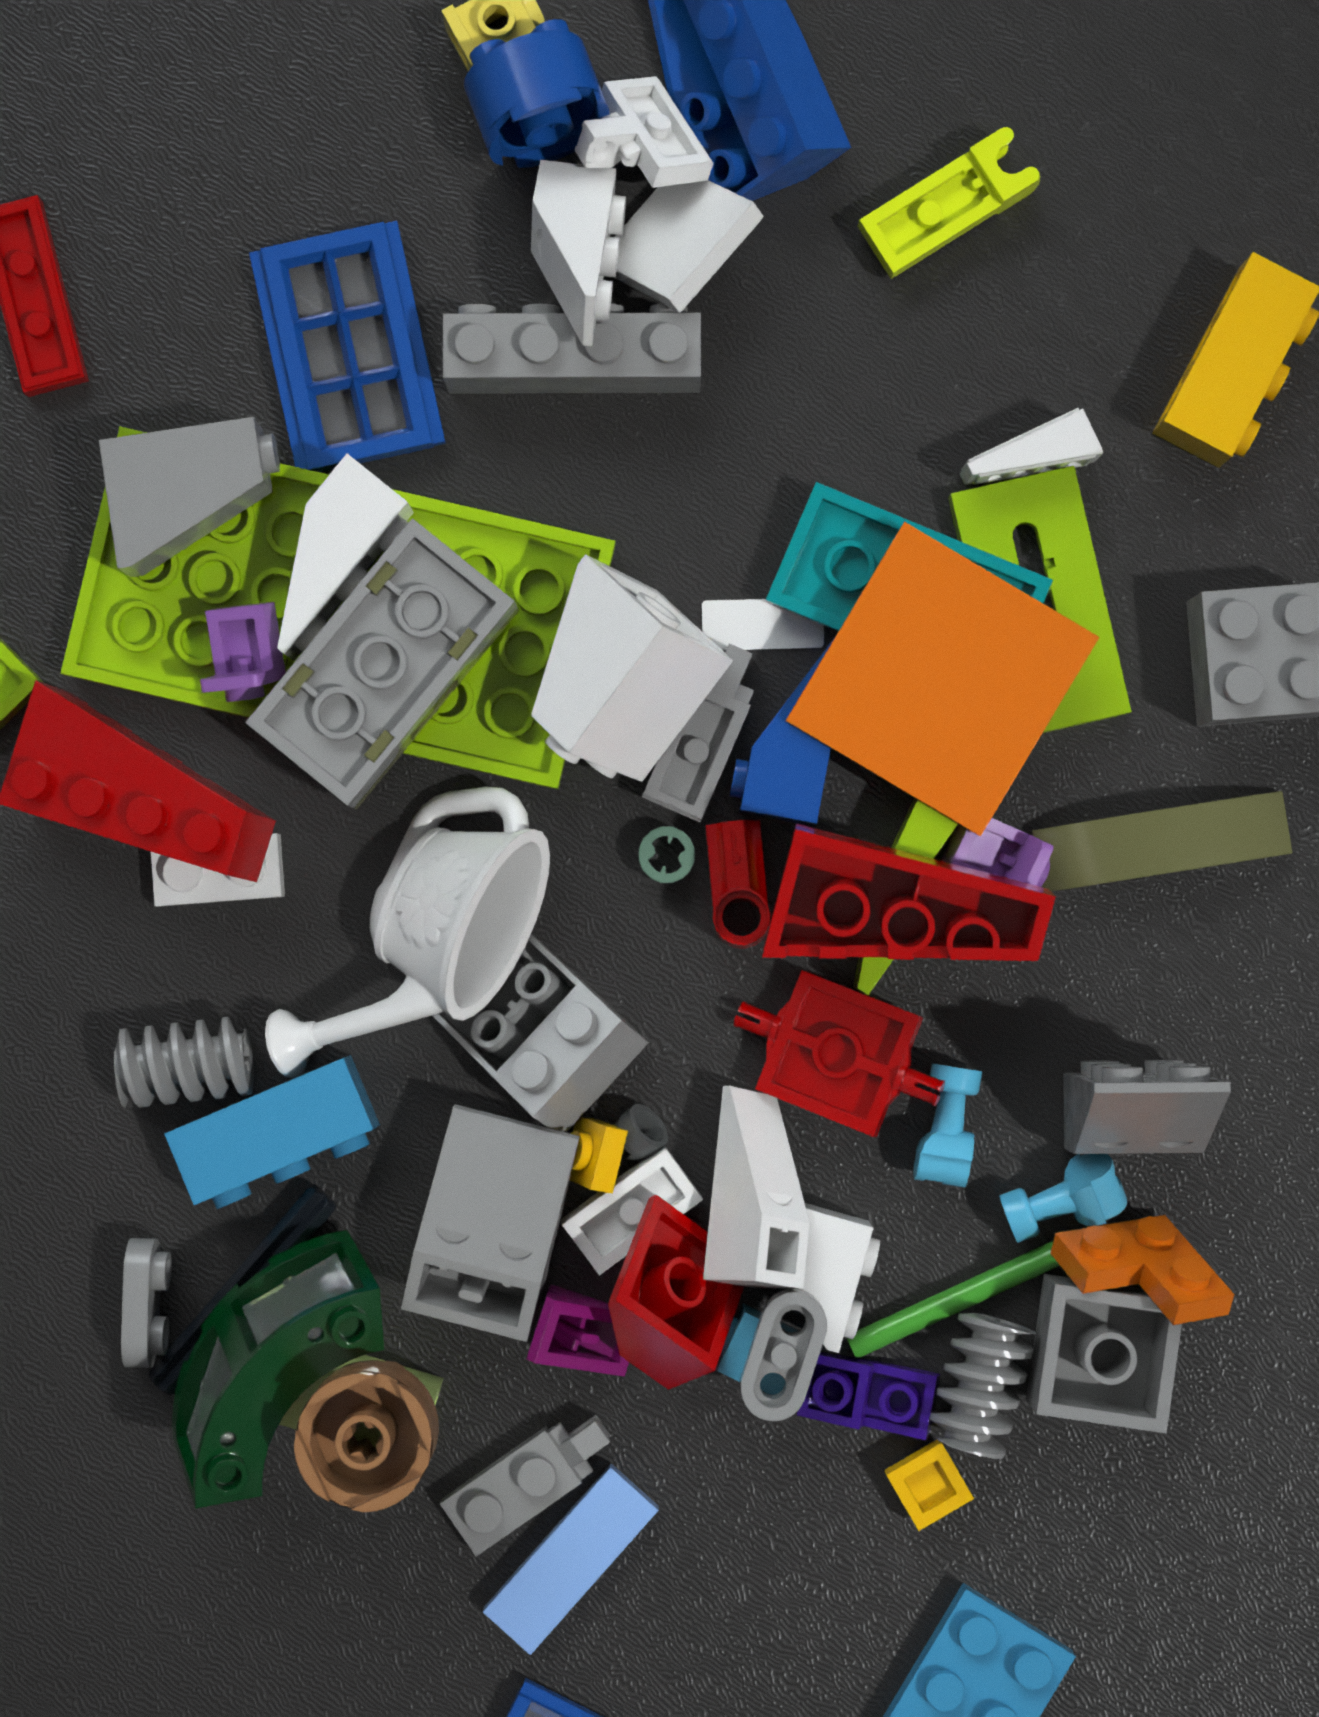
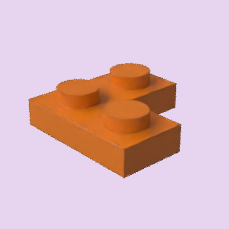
M1166 1215L1149 1216L1142 1219L1055 1233L1050 1254L1083 1294L1139 1284L1172 1325L1229 1315L1235 1294Z

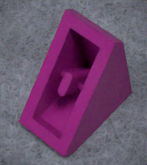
M550 1284L526 1359L536 1364L625 1377L629 1362L619 1355L608 1303Z

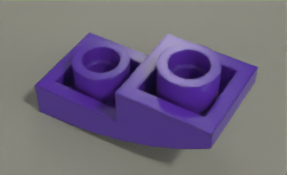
M820 1352L805 1400L797 1411V1416L858 1430L865 1426L927 1440L932 1424L929 1418L930 1414L934 1413L940 1374L874 1360L856 1359L850 1356Z

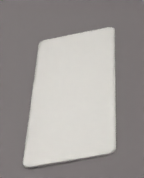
M766 599L707 600L702 603V632L721 650H726L729 643L744 650L821 648L824 645V625L771 604Z

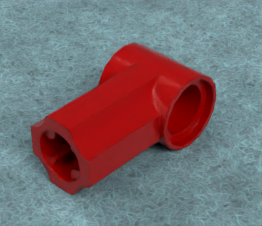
M736 820L705 825L713 923L716 934L723 943L733 948L747 949L756 946L766 936L770 924L761 821ZM748 902L758 910L760 923L751 934L745 936L734 935L724 926V913L733 903Z

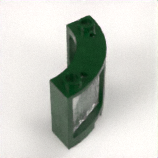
M348 1230L325 1234L307 1240L273 1256L268 1260L270 1264L268 1267L254 1275L241 1287L236 1284L218 1302L201 1325L203 1332L194 1346L188 1361L184 1360L180 1370L172 1413L173 1440L195 1509L262 1496V1477L268 1447L278 1425L292 1404L308 1387L334 1368L357 1357L384 1350L380 1288Z

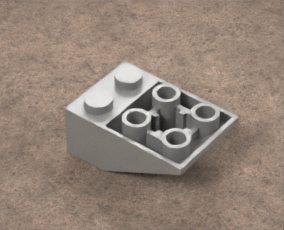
M532 933L518 962L501 989L475 1016L462 1021L451 1018L445 1011L433 1015L461 1046L533 1118L550 1129L567 1132L649 1043Z
M1145 1060V1072H1143V1067H1131V1064H1122L1119 1061H1080L1081 1073H1063L1064 1149L1073 1154L1204 1153L1231 1093V1082L1210 1077V1067L1196 1066V1063H1183V1060Z
M454 1104L416 1240L401 1310L527 1342L539 1310L580 1136Z

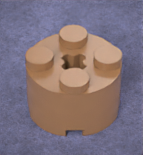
M366 1360L343 1366L321 1383L306 1403L300 1415L295 1434L294 1454L303 1479L316 1495L328 1502L331 1500L354 1511L373 1512L400 1502L414 1490L421 1480L436 1449L439 1434L436 1406L424 1384L397 1362ZM361 1422H364L368 1429L377 1427L381 1432L376 1447H373L369 1439H362L360 1441L355 1439L354 1433Z

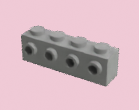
M662 303L650 306L649 313H624L623 306L611 304L609 321L597 320L593 345L584 346L580 342L566 314L560 313L559 306L552 304H529L522 307V313H496V307L492 305H462L458 307V314H443V379L449 394L700 393L701 313H688L687 306L679 313Z

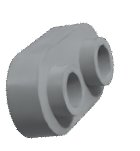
M130 1238L126 1247L123 1268L121 1356L124 1367L152 1368L157 1355H166L169 1346L168 1316H160L161 1291H168L170 1287L172 1259L170 1252H161L160 1242L156 1238Z
M785 1289L774 1294L766 1302L740 1378V1390L744 1404L752 1414L766 1421L785 1420L800 1409L805 1400L826 1336L827 1319L820 1302L804 1290ZM790 1310H797L805 1316V1324L797 1332H787L780 1324L782 1316ZM769 1373L780 1374L785 1379L784 1388L777 1394L765 1393L760 1387V1382L765 1375Z

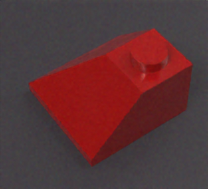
M654 1195L647 1201L609 1299L608 1307L619 1355L669 1390L715 1371L744 1286L703 1279L708 1232L661 1197Z

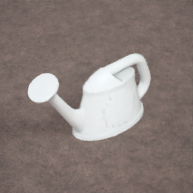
M485 786L449 791L434 796L421 806L412 819L382 884L375 892L370 913L369 928L375 954L380 960L385 963H391L406 975L403 984L388 998L319 1022H302L291 1012L282 1009L271 1013L266 1021V1045L270 1058L280 1073L289 1078H296L303 1074L310 1055L314 1051L321 1049L323 1045L433 1016L444 1011L451 1018L463 1021L475 1016L492 1000L511 974L529 940L543 902L549 875L550 851L548 840L542 831L529 829L528 813L516 795L504 788ZM495 812L503 820L504 832L450 831L438 826L446 818L452 816Z

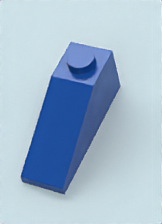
M833 640L750 750L749 760L736 759L729 796L741 798L739 813L808 826L817 824L831 748L786 722V719Z

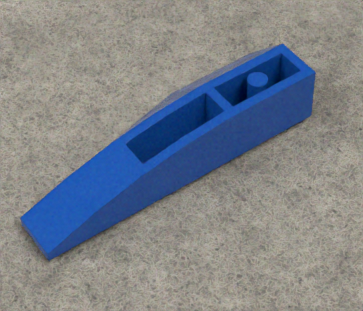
M648 0L667 92L714 163L708 178L709 181L748 200L754 201L808 179L851 148L804 36L786 0Z

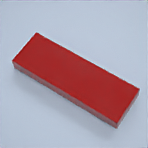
M38 195L1 204L0 305L23 393L27 397H32L89 382L43 201Z

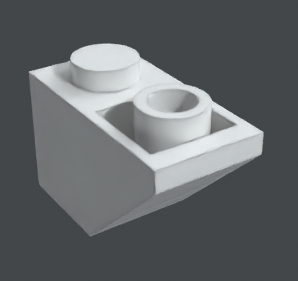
M805 1203L810 1228L804 1289L800 1290L810 1293L820 1302L827 1319V1332L823 1345L826 1350L839 1353L843 1337L854 1339L863 1308V1302L854 1300L860 1275L871 1277L880 1248V1240L871 1238L873 1226L868 1220Z

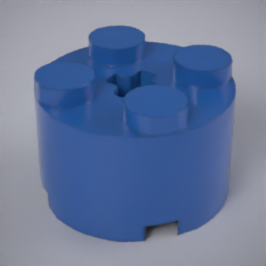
M562 19L545 21L535 27L531 33L507 42L501 39L488 40L475 47L470 53L473 66L465 77L464 89L489 156L496 164L503 166L502 156L514 157L518 168L540 165V160L555 161L575 152V146L578 144L584 120L602 119L603 116L610 115L585 45L578 35L570 32L566 21Z

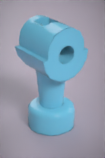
M932 1063L930 1076L945 1080L943 1092H940L939 1095L941 1097L937 1103L931 1131L919 1140L915 1150L913 1178L919 1181L942 1182L943 1185L965 1188L969 1178L974 1151L973 1132L964 1131L966 1095L975 1096L979 1093L982 1071Z
M1077 1154L1070 1159L1065 1169L1063 1182L1029 1198L1022 1188L999 1195L1017 1243L1036 1237L1040 1232L1038 1225L1040 1221L1073 1213L1079 1223L1086 1226H1098L1107 1224L1106 1220L1120 1214L1127 1205V1196L1121 1181L1115 1174L1113 1160L1108 1154H1084L1081 1156Z

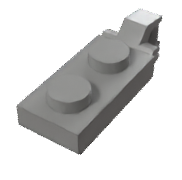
M730 643L725 653L733 662L658 760L642 795V798L697 822H701L751 707L748 703L754 690L740 684L753 653Z
M594 1415L570 1433L566 1431L561 1422L550 1429L545 1426L441 1499L440 1505L477 1557L582 1483V1479L593 1472L586 1459L610 1443L609 1437L611 1435L597 1415Z

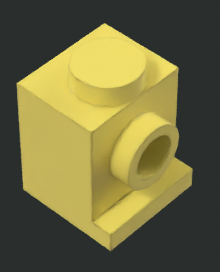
M469 0L456 8L452 4L441 10L446 32L467 71L473 66L470 53L481 43L493 39H501L507 42L531 33L535 27L545 22L536 0ZM503 16L508 18L507 24L502 29L493 30L486 26Z

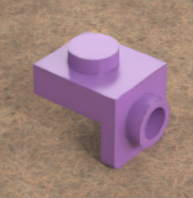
M275 602L216 608L205 611L215 675L200 679L202 693L224 691L226 702L249 700L265 696L263 685L279 681L286 673L283 653L277 649L280 633Z
M991 818L981 836L958 824L941 861L1041 887L1050 870L1049 858L1053 851V845Z

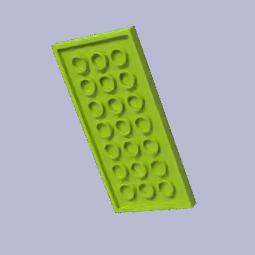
M119 426L117 437L147 432ZM280 463V472L270 473L272 493L145 575L129 577L117 569L105 487L60 674L249 718L279 681L263 685L265 696L249 700L226 702L224 691L202 693L200 679L215 675L205 611L216 608L275 602L280 633L305 506L329 474ZM394 490L409 503L414 512L407 520L408 522L412 518L512 598L519 610L403 754L559 790L565 759L556 754L545 743L549 733L531 716L577 565L586 554L611 567L616 546L615 540ZM382 551V553L370 566L367 572H369L370 569L374 566V564L379 560V558L383 555L384 551ZM342 601V602L340 603V605L336 608V610L332 613V615L328 618L327 622H328L329 619L334 615V613L338 610V608L343 604V601ZM283 653L286 672L298 657L293 661Z

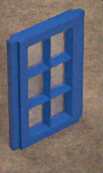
M397 221L365 225L260 248L261 250L249 253L295 467L324 472L333 470L346 454H349L361 464L446 444Z

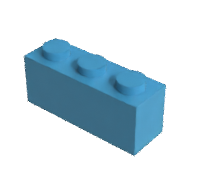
M349 1055L164 1133L193 1205L212 1198L215 1208L219 1209L251 1195L248 1182L271 1173L275 1184H278L310 1170L307 1157L330 1148L334 1159H337L369 1145L366 1132L375 1129L380 1123L352 1056Z

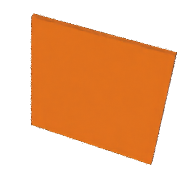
M904 521L787 717L786 722L976 835L981 836L1094 648L1099 636Z

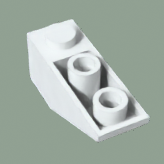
M540 160L532 201L531 253L580 342L584 346H592L596 321H609L613 281L603 280L604 276L616 277L620 238L610 237V235L623 234L626 196L615 195L616 168H585L582 164Z
M349 454L343 457L305 506L277 649L293 661L307 648L325 626L328 618L340 603L344 602L368 573L367 570L382 551L385 552L409 523L407 520L414 513L404 498Z
M723 1086L703 1279L751 1288L804 1289L810 1222L778 1100L768 1094L733 1086Z

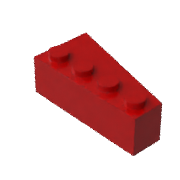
M35 680L0 792V805L221 874L253 882L258 881L276 820L210 779L204 778L164 750L151 745L132 733L127 727L87 705V702L71 692Z
M796 823L762 958L801 956L831 959L883 957L914 960V958H950L951 960L1038 961L1056 896L1048 888Z

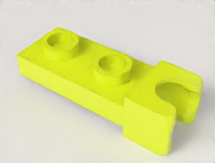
M1003 127L970 147L969 152L859 220L857 227L891 279L996 213L1000 214L1030 195L1037 188L1040 182V174L1035 167H1027L1018 173L1008 174L998 166L997 161L1006 155L1009 144L1014 137L1011 128Z

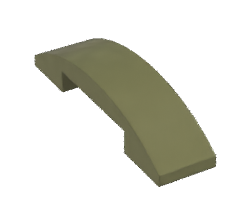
M1282 791L1031 831L1032 836L1053 845V851L1049 858L1050 870L1045 882L1041 886L1048 888L1051 892L1293 853Z

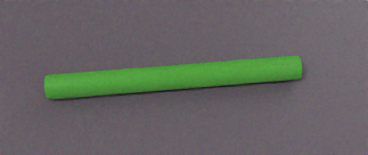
M1053 1241L857 1330L854 1339L847 1338L855 1358H861L1060 1266L1050 1254Z

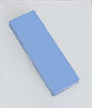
M611 1463L483 1608V1613L531 1655L659 1511V1506Z

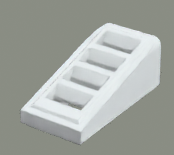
M1076 408L968 459L961 469L960 476L964 485H977L1039 474L1070 466L1075 468L1095 462L1103 454V450L1084 409L1079 410V408Z

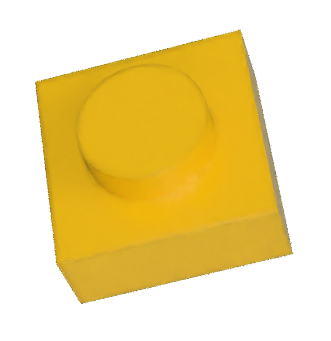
M581 1116L574 1124L573 1132L570 1133L580 1136L570 1181L590 1190L613 1194L628 1131L599 1119Z
M937 1439L884 1470L918 1531L974 1499L944 1445Z

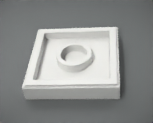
M709 180L658 187L624 225L623 234L614 237L620 238L617 272L614 278L680 313L764 216L753 201Z

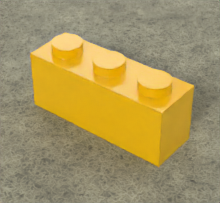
M1252 252L1235 274L1152 433L1218 468L1226 463L1234 454L1243 457L1261 427V423L1252 418L1262 399L1265 398L1272 402L1290 372L1291 367L1283 364L1282 361L1292 342L1301 346L1319 317V311L1311 307L1319 293V286Z

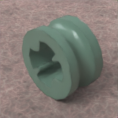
M661 826L651 830L643 838L639 847V863L643 872L650 879L659 883H675L682 880L691 871L695 861V848L691 839L682 830L672 826ZM662 837H668L669 845L674 838L684 848V851L678 856L681 867L673 873H666V866H663L661 872H658L649 862L656 854L652 844Z

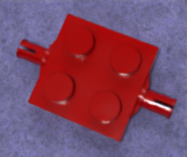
M803 970L800 972L790 1000L777 1015L752 1006L745 1001L738 1008L739 1012L759 1019L760 1023L758 1024L736 1015L733 1026L767 1039L766 1062L755 1087L758 1091L872 1137L878 1136L888 1107L899 1096L900 1092L930 1103L934 1107L941 1097L919 1088L918 1084L920 1083L943 1092L945 1080L934 1078L910 1068L911 1048L923 1020L921 1016Z

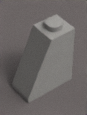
M254 417L99 440L117 569L129 577L143 576L272 493L270 473L280 472L279 454L274 434L264 435V429Z

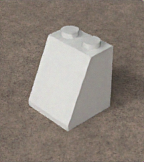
M585 554L577 565L531 716L549 733L545 743L566 761L577 764L580 758H582L598 772L609 778H614L618 772L642 782L733 660L659 591Z

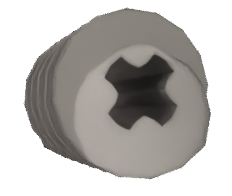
M222 1017L218 1036L211 1037L204 1019L196 1020L192 1039H185L178 1022L171 1023L167 1042H160L153 1025L145 1026L141 1045L134 1044L128 1028L119 1029L114 1051V1072L118 1098L124 1108H126L130 1096L139 1108L150 1106L154 1100L155 1092L164 1105L174 1104L180 1095L181 1088L185 1097L190 1102L202 1099L206 1085L215 1099L227 1097L232 1082L241 1096L251 1095L253 1092L254 1061L250 1036L247 1028H244L243 1033L237 1034L230 1017Z
M960 1313L957 1320L972 1330L973 1334L971 1338H952L950 1345L966 1356L965 1362L945 1363L943 1370L959 1381L958 1387L938 1388L936 1395L949 1403L952 1408L950 1412L931 1413L929 1420L945 1430L943 1437L936 1438L941 1443L974 1455L1002 1459L1006 1454V1448L991 1435L1009 1434L1013 1429L1014 1424L998 1410H1011L1019 1406L1021 1399L1005 1385L1023 1384L1026 1381L1028 1374L1012 1360L1030 1359L1033 1357L1034 1348L1019 1335L1037 1333L1027 1327L997 1317L978 1313Z

